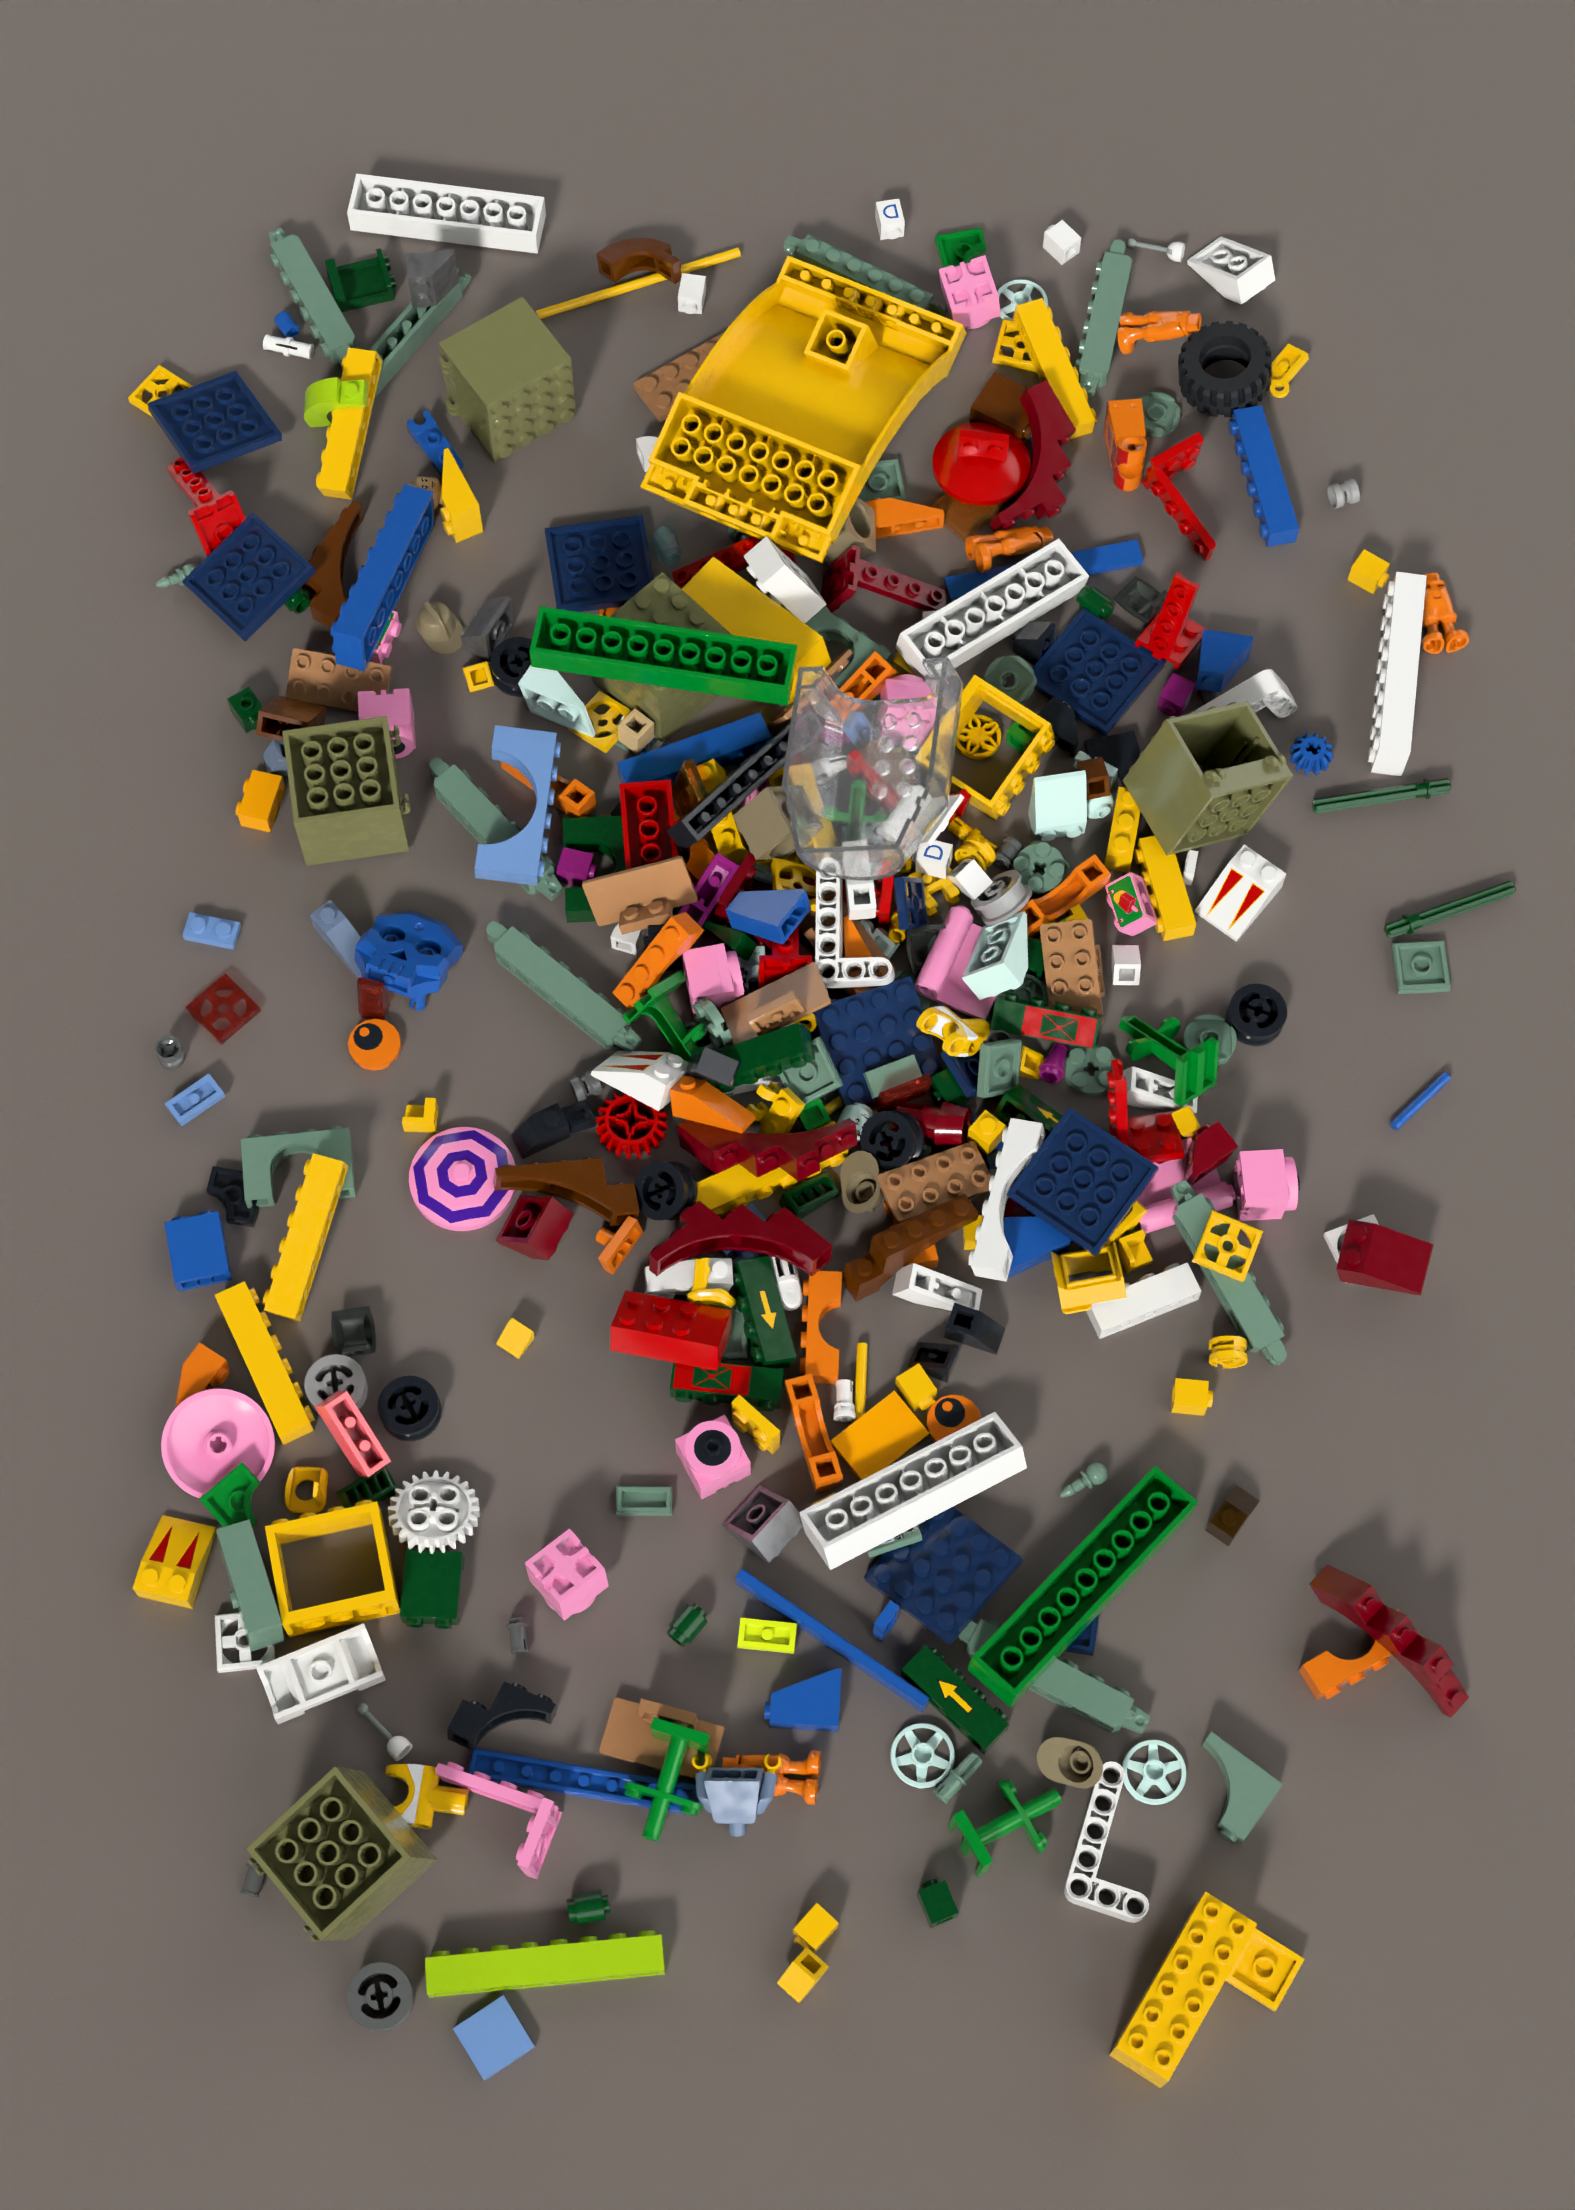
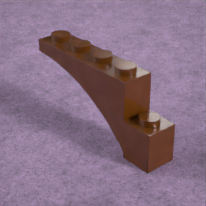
M354 500L348 508L345 507L342 510L340 519L334 526L328 529L323 542L314 548L312 557L308 562L317 572L302 585L304 589L315 594L310 602L313 619L329 628L332 627L334 621H338L343 602H347L343 591L345 559L353 536L364 519L362 505Z
M585 1157L581 1160L572 1161L562 1159L551 1163L532 1162L519 1166L508 1164L495 1168L493 1180L495 1191H533L563 1198L601 1216L609 1222L610 1227L621 1226L628 1216L638 1220L639 1206L634 1183L625 1184L618 1182L607 1186L602 1158Z
M964 1193L872 1236L869 1253L845 1264L842 1277L843 1284L855 1301L879 1291V1288L919 1254L951 1233L978 1220L979 1213Z

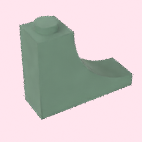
M1211 1732L1202 1747L1217 1762L1226 1785L1225 1809L1216 1828L1221 1831L1219 1834L1231 1844L1236 1842L1241 1845L1283 1784L1215 1733Z

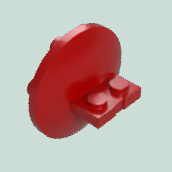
M986 422L967 423L951 429L938 441L932 457V471L938 485L948 495L962 504L991 507L1005 502L1023 489L1030 473V455L1023 441L1009 431Z

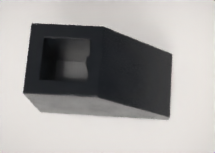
M954 1303L944 1338L997 1355L1005 1328L981 1311Z

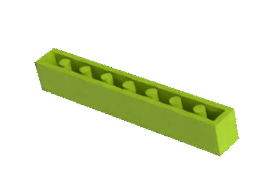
M654 1930L638 1932V1937L627 1938L625 1933L609 1935V1940L597 1941L596 1936L579 1938V1943L569 1944L567 1939L551 1940L548 1946H538V1942H526L520 1944L521 1948L509 1949V1945L492 1946L491 1951L479 1952V1948H466L461 1950L462 1954L450 1955V1951L432 1952V1957L425 1958L426 1988L429 1998L665 1975L662 1934L656 1935Z

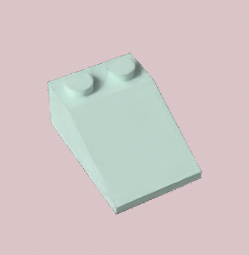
M530 665L518 683L530 712L594 737L596 733L585 705L559 672L535 668Z
M1085 770L1034 778L1028 811L1034 840L1051 841L1057 837L1064 836L1073 838L1085 833L1087 823Z
M1024 911L998 924L982 927L962 976L964 982L979 1000L995 997L1001 992L1017 989L1023 984L1028 969L1027 914Z

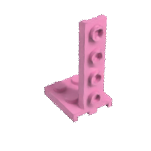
M448 1762L446 1766L438 1763L436 1774L442 1781L536 1814V1816L532 1815L528 1822L527 1832H529L525 1844H520L516 1860H518L517 1865L526 1876L537 1879L562 1816V1812L558 1811V1806L554 1805L555 1802L544 1798V1795L532 1790H528L527 1794L517 1791V1786L502 1780L500 1784L490 1781V1776L475 1771L473 1775L463 1772L464 1767L458 1764Z

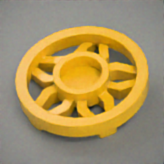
M974 714L968 722V729H963L954 744L957 750L968 758L985 759L992 756L998 750L1001 743V731L996 721L984 715ZM972 721H975L976 727H973ZM995 732L997 735L996 743L991 737ZM959 740L967 742L966 749L961 746ZM981 747L989 750L984 753H976Z

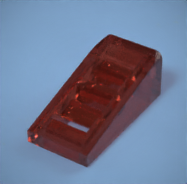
M362 977L358 978L357 992L360 1017L370 1020H385L390 1004L384 983Z

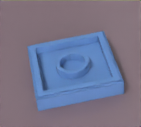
M504 1995L453 2028L484 2081L535 2048Z

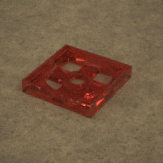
M226 973L186 1006V1010L221 1045L261 1012L260 1007ZM220 990L234 991L228 997H219L215 993ZM207 999L212 1004V1010L203 1017L201 1015V1008ZM243 999L246 1002V1013L239 1017L233 1011V1006ZM221 1004H226L228 1010L222 1013L218 1011V1007ZM219 1018H226L231 1023L226 1030H218L212 1026Z
M929 1073L880 1092L874 1104L877 1112L899 1106V1102L907 1103L925 1096L932 1084Z

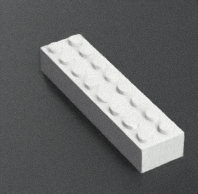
M356 174L347 214L350 230L538 254L546 210L544 197Z
M1057 539L901 632L895 648L918 677L931 683L1016 632L1029 622L1034 621L1077 595L1085 587L1089 575L1062 541Z
M1396 572L1394 580L1389 581L1387 594L1383 598L1382 609H1385V615L1382 616L1380 630L1383 631V637H1380L1378 646L1381 658L1378 659L1376 674H1379V679L1376 681L1374 696H1377L1376 703L1374 702L1372 718H1375V721L1370 731V740H1373L1368 752V762L1372 763V773L1402 776L1411 752L1427 575Z
M993 1412L799 1512L805 1534L828 1568L832 1570L1026 1469L1023 1448L997 1413Z

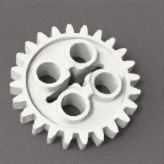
M437 1470L434 1471L433 1477H429L426 1472H423V1479L419 1480L413 1475V1483L410 1484L403 1481V1490L395 1489V1497H390V1506L388 1507L389 1525L392 1526L393 1535H399L400 1543L408 1541L409 1549L418 1545L419 1552L421 1553L425 1547H429L430 1554H433L435 1547H439L442 1553H445L446 1545L456 1549V1541L465 1543V1534L472 1536L473 1527L478 1526V1517H480L479 1499L475 1497V1490L469 1489L467 1481L460 1484V1477L458 1475L451 1480L449 1479V1472H446L443 1477H439Z

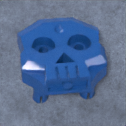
M415 911L380 913L376 917L372 929L370 928L365 931L356 944L354 960L363 978L361 987L363 991H366L368 984V993L376 992L378 987L385 988L410 998L409 1006L411 1009H414L416 1002L415 1011L424 1010L426 1008L427 994L439 992L447 980L448 970L462 956L463 944L446 923Z

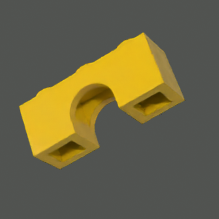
M1124 787L1118 788L1104 866L1110 870L1129 873L1141 811L1128 789Z

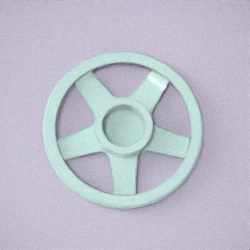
M1028 280L1007 282L999 288L997 293L1000 296L1002 292L1011 300V304L1002 309L1000 308L1001 316L999 317L1014 321L1005 314L1015 311V306L1033 301L1030 296L1033 287L1040 291L1045 305L1048 306V298L1045 291L1036 283ZM1012 284H1027L1023 291L1016 293L1007 289Z
M928 1723L913 1724L904 1728L895 1737L890 1752L891 1765L897 1776L906 1784L919 1789L930 1788L943 1782L950 1774L949 1770L953 1769L955 1762L954 1746L949 1736L939 1727ZM927 1728L936 1731V1733L926 1743H921L912 1730ZM905 1735L912 1751L896 1757L897 1744ZM943 1738L949 1747L950 1761L944 1760L934 1753V1750ZM914 1764L916 1766L917 1782L906 1777L898 1766ZM928 1766H935L946 1770L939 1778L926 1782Z
M1145 1740L1136 1744L1128 1751L1122 1763L1125 1772V1787L1136 1800L1146 1804L1161 1805L1172 1801L1182 1791L1186 1782V1765L1181 1754L1172 1745L1164 1741ZM1149 1745L1147 1763L1130 1760V1757L1136 1750ZM1157 1745L1169 1749L1178 1760L1167 1763L1159 1761ZM1127 1768L1143 1776L1136 1791L1128 1780ZM1181 1768V1781L1177 1789L1173 1791L1165 1777L1167 1774ZM1152 1785H1157L1167 1797L1149 1799L1143 1795Z

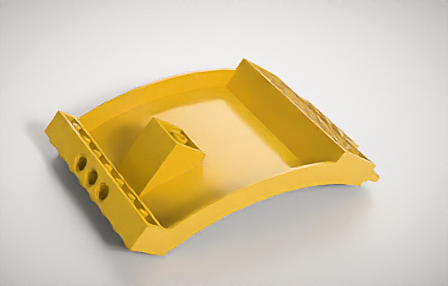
M787 256L776 283L765 289L747 305L712 348L685 393L678 392L649 457L650 466L640 487L665 498L668 502L760 540L767 536L777 547L823 563L831 543H835L857 497L898 429L918 402L945 377L947 378L966 336L965 328L961 323Z

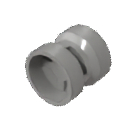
M1354 479L1345 480L1340 485L1337 483L1331 484L1327 488L1328 499L1333 509L1341 508L1346 503L1354 504L1360 501L1359 488Z

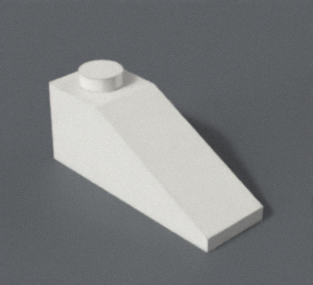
M1134 1066L1123 1071V1076H1125L1127 1082V1105L1175 1112L1189 1105L1193 1113H1197L1198 1097L1182 1107L1174 1103L1175 1080Z
M709 1258V1267L711 1268L707 1289L718 1288L729 1292L733 1285L732 1258ZM695 1259L681 1261L658 1276L649 1270V1266L645 1267L646 1294L687 1295L690 1293L694 1282Z
M912 1263L902 1267L896 1273L892 1295L915 1304L952 1311L954 1303L979 1311L983 1289Z

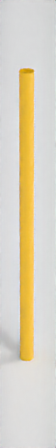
M737 247L681 265V275L682 273L687 274L741 257L740 250ZM654 273L536 310L535 313L540 319H544L668 279L658 273Z

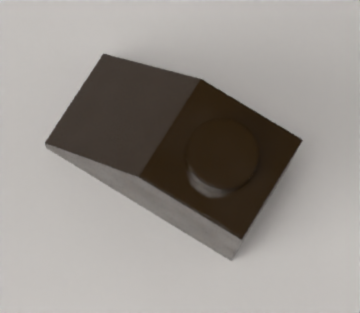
M1236 1485L1212 1517L1205 1531L1229 1546L1260 1501Z

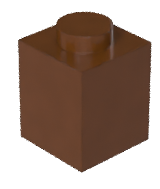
M1098 757L1078 761V771L1085 770L1087 800L1110 796L1109 775L1103 758Z

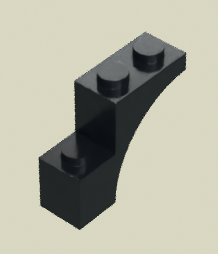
M504 1681L489 1711L486 1710L483 1704L477 1701L468 1702L464 1699L462 1700L447 1729L448 1740L474 1751L477 1744L487 1733L507 1722L530 1719L551 1724L556 1715V1704L553 1703L552 1699L543 1694L534 1695L528 1692L521 1684H510Z

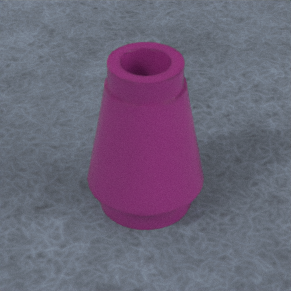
M1055 1043L1039 1066V1076L1045 1082L1055 1084L1064 1077L1068 1048L1065 1045Z

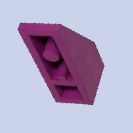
M717 852L694 888L698 897L697 902L683 905L678 914L686 912L702 928L740 866Z

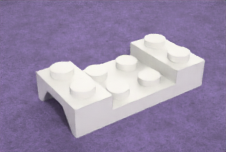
M364 1623L256 1667L272 1707L273 1716L278 1724L303 1715L305 1710L358 1689L361 1691L386 1681Z

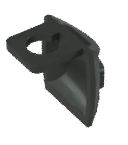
M1135 576L1113 599L1128 613L1148 623L1162 609L1168 590L1165 589L1160 593L1149 583Z
M946 924L925 925L915 930L906 931L907 959L912 976L919 975L938 935L937 932L946 929Z
M369 1306L332 1312L331 1328L337 1354L351 1357L376 1352L375 1324Z

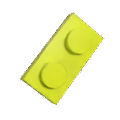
M740 1618L737 1648L794 1654L797 1623Z

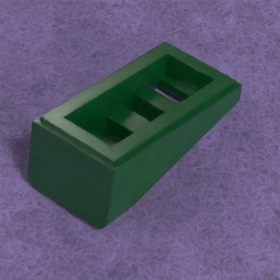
M705 921L703 926L712 936L721 943H724L730 950L736 951L737 955L743 960L749 961L757 946L754 940L745 932Z
M824 1172L782 1193L779 1204L781 1208L785 1207L796 1217L802 1219L839 1196L841 1191L827 1172ZM821 1183L828 1193L824 1194L818 1185ZM811 1189L813 1190V1192L816 1194V1196H817L818 1198L815 1199V1197L813 1196V1194L810 1192ZM803 1195L808 1203H805L800 1196Z
M385 1465L371 1476L361 1477L336 1493L345 1509L352 1507L347 1497L350 1493L353 1494L356 1503L362 1501L357 1491L360 1488L363 1489L367 1497L365 1500L380 1503L394 1496L397 1487ZM381 1478H383L387 1486L384 1489H381L378 1482ZM373 1483L377 1492L373 1495L367 1486Z

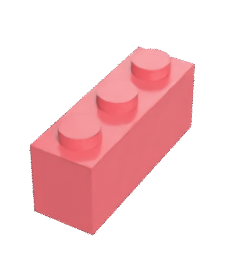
M337 1391L315 1406L358 1477H369L391 1462L347 1391Z

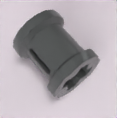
M1005 836L1002 841L1003 845L995 852L996 859L993 863L998 868L1008 871L1012 866L1011 862L1024 848L1015 838Z

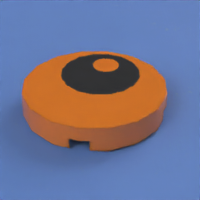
M380 1019L365 1020L358 1024L350 1033L348 1040L349 1053L353 1061L363 1069L372 1071L389 1067L390 1063L394 1060L396 1061L399 1057L402 1047L400 1035L396 1028L389 1022Z
M948 1395L941 1397L932 1404L927 1414L926 1427L932 1440L937 1442L982 1418L979 1409L971 1400L960 1395Z

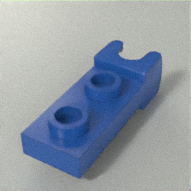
M428 411L423 412L425 419L422 425L416 424L412 419L407 421L409 434L418 443L441 478L443 475V455L446 448H449L460 469L463 468V462Z

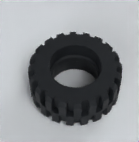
M1219 321L1213 322L1209 327L1206 325L1201 327L1198 333L1193 332L1188 337V342L1183 343L1178 357L1179 385L1183 397L1187 398V402L1192 407L1197 406V411L1204 414L1209 412L1210 416L1218 417V415H1224V418L1231 417L1235 409L1257 406V401L1261 402L1265 398L1266 392L1270 389L1272 378L1271 350L1267 345L1266 339L1262 335L1259 336V332L1254 328L1248 329L1246 324L1240 322L1239 324H1233V321H1226V323L1219 324ZM1221 360L1236 361L1246 368L1241 374L1232 378H1216L1204 371L1210 364Z

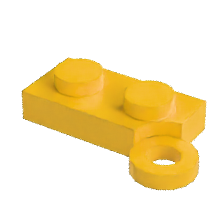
M1288 343L1272 362L1270 385L1272 396L1282 398L1288 395L1290 390L1288 383L1309 360L1307 352ZM1284 387V389H1283L1282 391H1277V390H1275V389Z

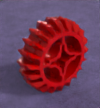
M614 1092L612 1095L613 1101L605 1099V1107H600L598 1110L600 1116L596 1118V1124L599 1125L596 1128V1132L598 1135H601V1144H607L606 1149L609 1152L616 1149L615 1154L617 1157L621 1156L623 1152L626 1153V1159L628 1160L633 1153H636V1157L640 1159L641 1152L643 1151L650 1156L652 1153L651 1147L658 1149L660 1147L658 1140L664 1141V1131L668 1130V1124L665 1122L667 1114L663 1112L664 1107L657 1111L623 1092V1096L620 1097ZM628 1108V1110L625 1113L617 1114L618 1112ZM638 1109L647 1112L652 1119H647V1116L640 1115ZM634 1115L635 1126H632L630 1132L628 1125L629 1122H632V1116ZM611 1128L623 1132L626 1135V1139L618 1137ZM640 1134H647L640 1139H636Z

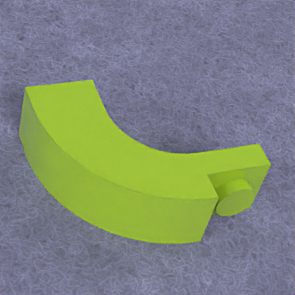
M338 377L311 384L305 391V422L310 428L325 427L331 425L333 418L331 411L367 407L368 383L365 380L340 381Z

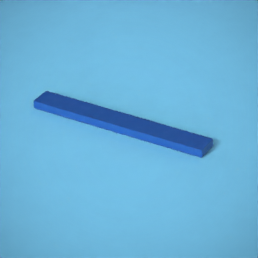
M1137 539L1070 552L1088 575L1143 565V557ZM1015 564L991 568L987 573L983 574L975 571L945 577L944 583L950 603Z
M741 1569L736 1576V1584L792 1623H797L799 1628L921 1712L925 1710L929 1702V1696L746 1570Z
M477 1748L474 1751L472 1750L468 1773L472 1775L475 1771L490 1776V1781L494 1783H501L503 1780L518 1787L649 1809L653 1797L642 1795L641 1800L625 1795L626 1789H624L625 1782H631L656 1789L658 1783L657 1778ZM677 1782L673 1795L698 1803L696 1785ZM673 1803L670 1804L668 1812L684 1814L680 1812L681 1806Z

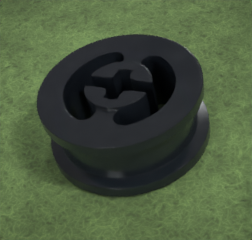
M513 637L506 639L492 653L491 668L493 681L497 688L507 695L524 697L518 683L530 667L529 659L532 640L529 638ZM506 661L508 663V674H510V676L502 670V666Z
M1249 984L1237 990L1226 1011V1023L1235 1030L1237 1040L1250 1046H1263L1274 1041L1279 1036L1287 1018V1006L1281 994L1274 988L1264 984ZM1249 1002L1242 1019L1239 1014V1007ZM1271 1011L1274 1023L1263 1028Z
M900 1110L883 1111L874 1114L866 1121L861 1131L860 1145L862 1151H866L874 1156L880 1170L890 1171L919 1159L924 1147V1134L921 1125L911 1114ZM890 1121L899 1126V1128L884 1129L881 1132L883 1126ZM900 1149H904L902 1154L895 1160L886 1155V1153L900 1152Z
M654 1161L647 1164L640 1171L635 1182L639 1209L645 1216L653 1220H679L682 1211L688 1206L692 1207L697 1199V1182L692 1171L686 1165L677 1161ZM656 1192H662V1195H656Z
M402 1376L394 1379L385 1386L378 1400V1413L385 1429L393 1437L402 1441H417L427 1437L436 1429L441 1419L442 1407L434 1387L421 1377ZM401 1395H406L408 1402L419 1419L417 1423H414L411 1414L400 1397ZM395 1400H396V1404H395L396 1407H395L394 1409H392V1405H393V1403H394ZM428 1407V1411L426 1415L423 1417L424 1409Z

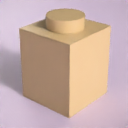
M635 708L618 725V740L637 755L654 738V722Z

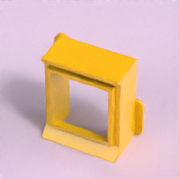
M1113 1242V1246L1103 1247L1097 1257L1086 1250L1062 1255L1051 1252L1061 1308L1064 1314L1087 1311L1092 1308L1094 1303L1127 1297L1116 1242ZM1112 1269L1113 1274L1069 1282L1068 1275Z

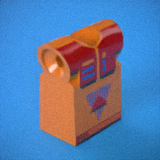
M1142 398L1107 401L1103 433L1110 465L1113 468V481L1119 489L1133 491L1142 482L1147 449Z

